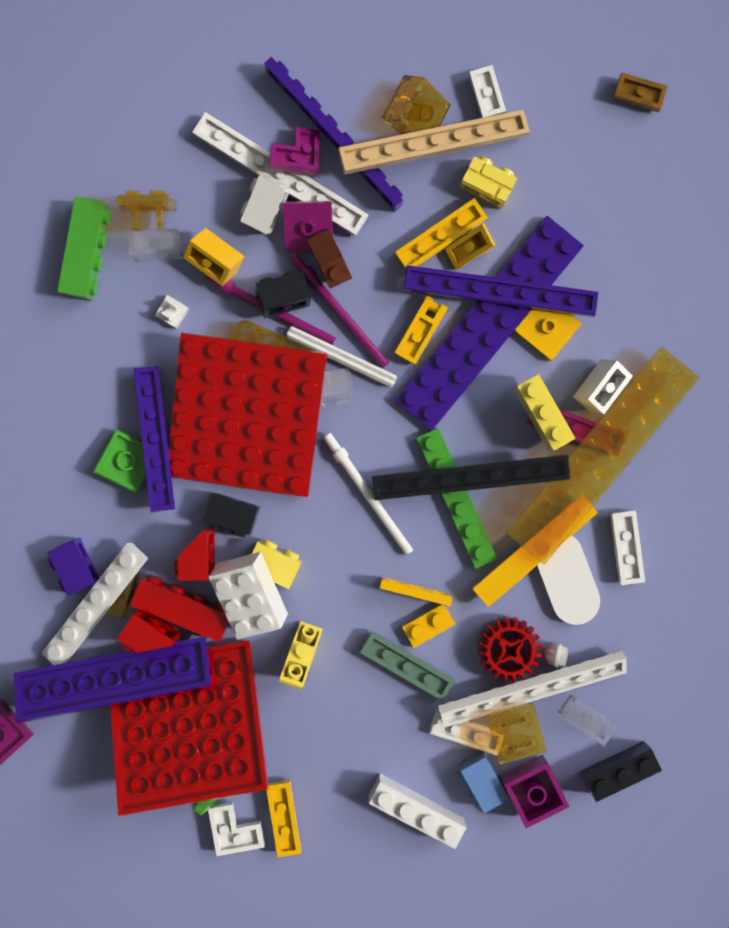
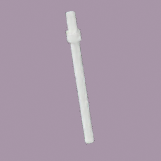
M329 433L323 439L334 453L332 456L336 462H340L404 554L407 555L412 552L413 549L379 500H375L374 493L348 458V452L344 447L341 448L333 435Z

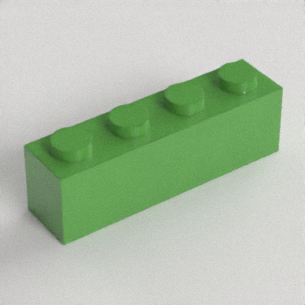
M77 196L74 198L57 290L58 293L64 296L93 301V295H96L98 292V281L96 279L98 271H101L103 265L101 252L107 243L106 224H109L111 221L110 207L104 201Z

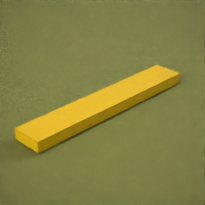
M582 494L579 495L472 589L487 607L491 606L598 512Z

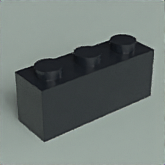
M642 741L579 772L595 802H598L661 772L662 769L653 750Z

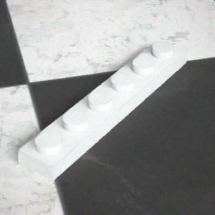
M127 543L43 650L42 654L53 665L69 661L148 560V557L133 543Z

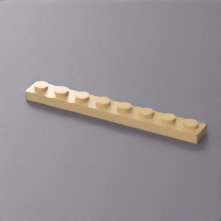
M523 109L339 147L338 155L345 175L526 137L530 130Z

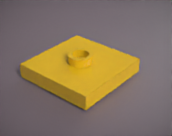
M532 309L514 332L549 361H552L582 323L568 313Z

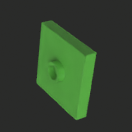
M115 429L93 472L138 494L146 479L142 442Z

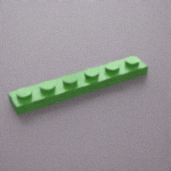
M439 428L416 438L430 469L456 467ZM468 492L441 493L474 568L477 569L497 560Z

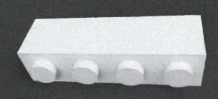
M380 773L369 792L370 805L456 849L467 828L464 817Z

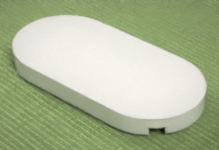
M571 536L537 565V569L555 614L566 623L580 625L587 623L597 614L600 607V595L582 547L578 540Z

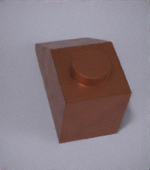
M325 229L307 238L317 264L330 289L352 279L345 260L329 229Z

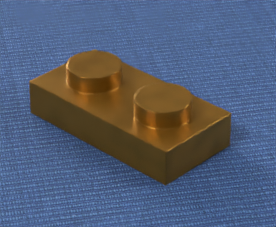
M621 73L613 99L659 112L668 86Z

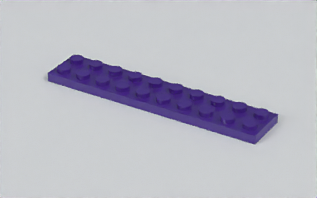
M547 215L496 278L552 285L584 245ZM476 301L396 398L395 402L432 431L532 308Z

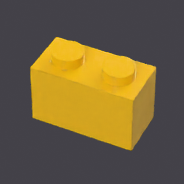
M205 228L190 240L183 258L223 286L237 274L245 256Z

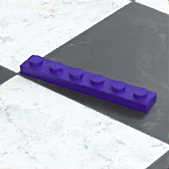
M158 366L134 368L150 512L175 510Z

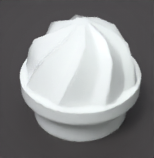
M560 643L549 646L545 651L547 662L556 668L559 666L565 667L568 648L562 647Z

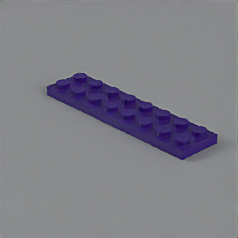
M204 636L178 641L170 647L139 653L126 651L14 673L16 722L23 723L211 687L212 679L207 638Z

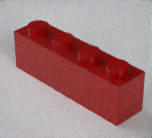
M155 575L141 578L130 606L219 643L222 641L229 626V621L220 602H216L215 605L208 602V598L204 595L186 593L185 588L180 585L172 584L169 586L162 583L163 579Z

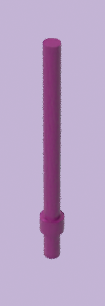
M297 253L293 254L289 260L299 271H303L306 283L309 282L383 369L389 364V361L316 277L317 273L311 266L308 267Z
M205 275L204 281L220 288V292L228 296L231 294L260 309L257 297L235 286L234 282L229 280L221 286ZM289 313L274 316L331 345L336 340V337Z

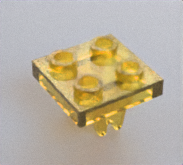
M125 191V195H117L118 206L131 211L132 227L135 231H141V211H156L157 230L165 231V211H177L176 200L171 198L169 194H165V191H150V195L140 194V191Z
M533 702L486 715L499 764L547 752Z

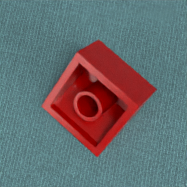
M208 528L203 530L178 555V560L174 561V574L178 575V581L209 580V575L215 568V529Z
M139 610L132 615L117 639L122 642L121 646L126 650L139 653L173 646L182 637L183 633L163 619Z

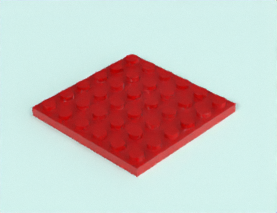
M182 332L180 336L168 450L171 477L308 497L328 353Z
M249 640L208 647L212 679L211 687L110 706L118 816L269 790L252 647Z

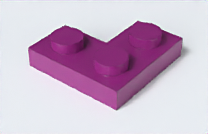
M296 127L294 146L271 143L269 169L317 176L319 171L320 130Z

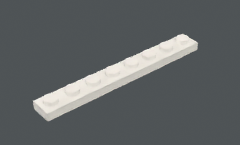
M206 112L192 132L194 136L256 175H266L290 187L289 195L298 201H332L333 223L355 237L368 218L367 213L305 174L269 169L270 152Z
M623 651L609 653L600 658L586 660L580 664L563 667L559 670L540 674L523 681H516L513 684L500 688L496 687L490 691L473 694L460 700L449 701L438 706L443 728L627 673L626 656Z

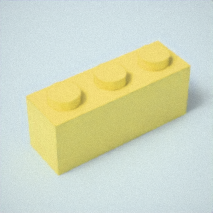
M539 374L513 388L548 451H555L576 439Z

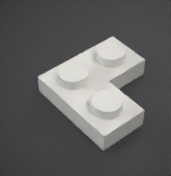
M233 801L213 805L208 810L216 856L264 848L265 842L261 821L237 825Z

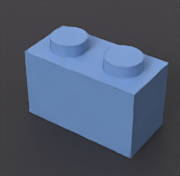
M484 751L458 764L461 771L458 773V776L463 786L469 785L472 791L469 796L476 808L480 806L484 814L510 800Z

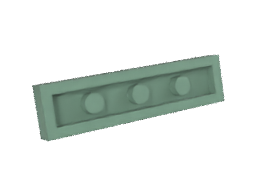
M371 631L360 650V653L441 701H444L455 682V679L374 631Z

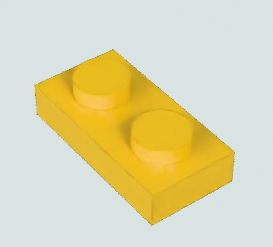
M439 604L402 625V628L415 648L454 626L455 623L445 605Z

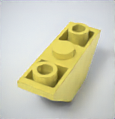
M300 621L279 679L280 683L300 690L303 689L323 630L322 628Z

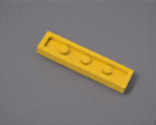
M474 198L395 252V255L405 270L406 265L419 267L485 222L488 217Z

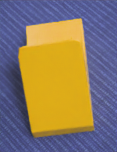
M481 224L445 248L457 270L476 258L487 255L494 248L495 243L485 224Z

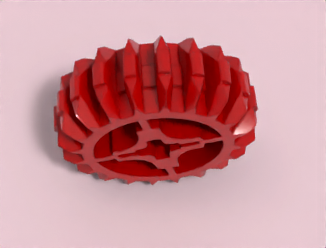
M504 616L503 624H500L498 619H494L496 627L492 628L490 624H487L486 627L490 632L487 634L481 631L480 633L485 638V641H477L478 646L484 647L477 650L479 656H484L479 662L481 665L487 664L484 668L487 673L493 670L492 677L495 679L501 673L500 677L503 682L507 680L508 675L512 682L516 681V675L523 680L525 679L524 671L531 675L533 671L530 666L538 667L539 665L534 658L542 657L540 652L535 651L542 648V644L536 642L540 636L532 634L535 630L533 626L526 628L527 622L525 620H522L518 625L517 617H513L511 623H509L508 617ZM505 631L520 632L518 636L515 635L509 639L501 635ZM496 639L499 643V650L492 659L490 650L493 640ZM527 640L528 650L523 659L520 656V648L524 645L523 641ZM507 645L514 650L512 653L506 651L505 647ZM507 660H514L517 665L512 667H503L499 664Z

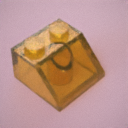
M403 75L382 118L401 134L440 127L451 104L423 76Z

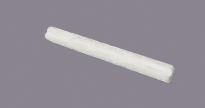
M293 326L289 328L286 334L287 339L312 351L328 353L327 358L388 387H393L397 379L396 375Z

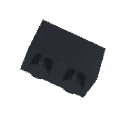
M289 271L281 277H266L256 283L255 294L263 318L310 306L311 294L303 271Z
M214 492L211 494L203 521L209 522L208 527L222 530L225 527L232 530L231 534L245 538L246 534L251 535L253 533L261 506Z

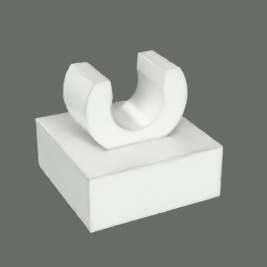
M167 295L155 316L177 329L189 308Z

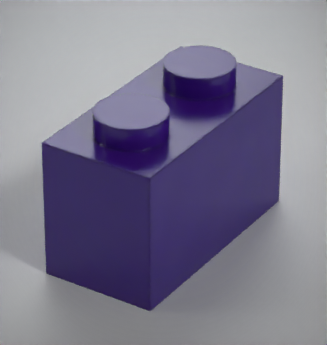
M81 538L74 539L47 552L49 555V565L54 571L56 570L60 578L58 579L59 586L68 596L95 584L99 580V576Z

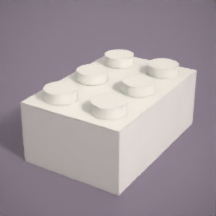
M261 551L217 563L209 575V579L236 639L281 629L288 613Z

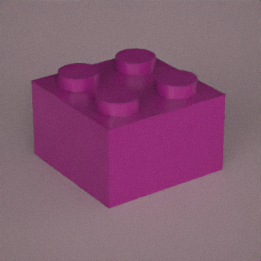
M543 755L500 775L525 828L570 807Z

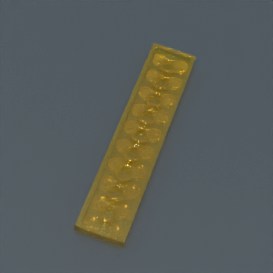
M660 347L568 457L571 480L547 482L507 530L506 534L545 565L700 377L667 350Z

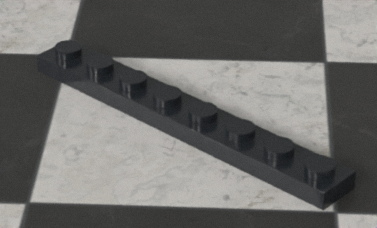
M568 454L372 476L375 500L571 480Z

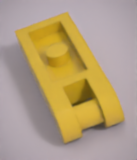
M428 295L394 353L413 365H416L448 309L446 305H439L434 302V299ZM428 309L436 313L434 319L425 315Z

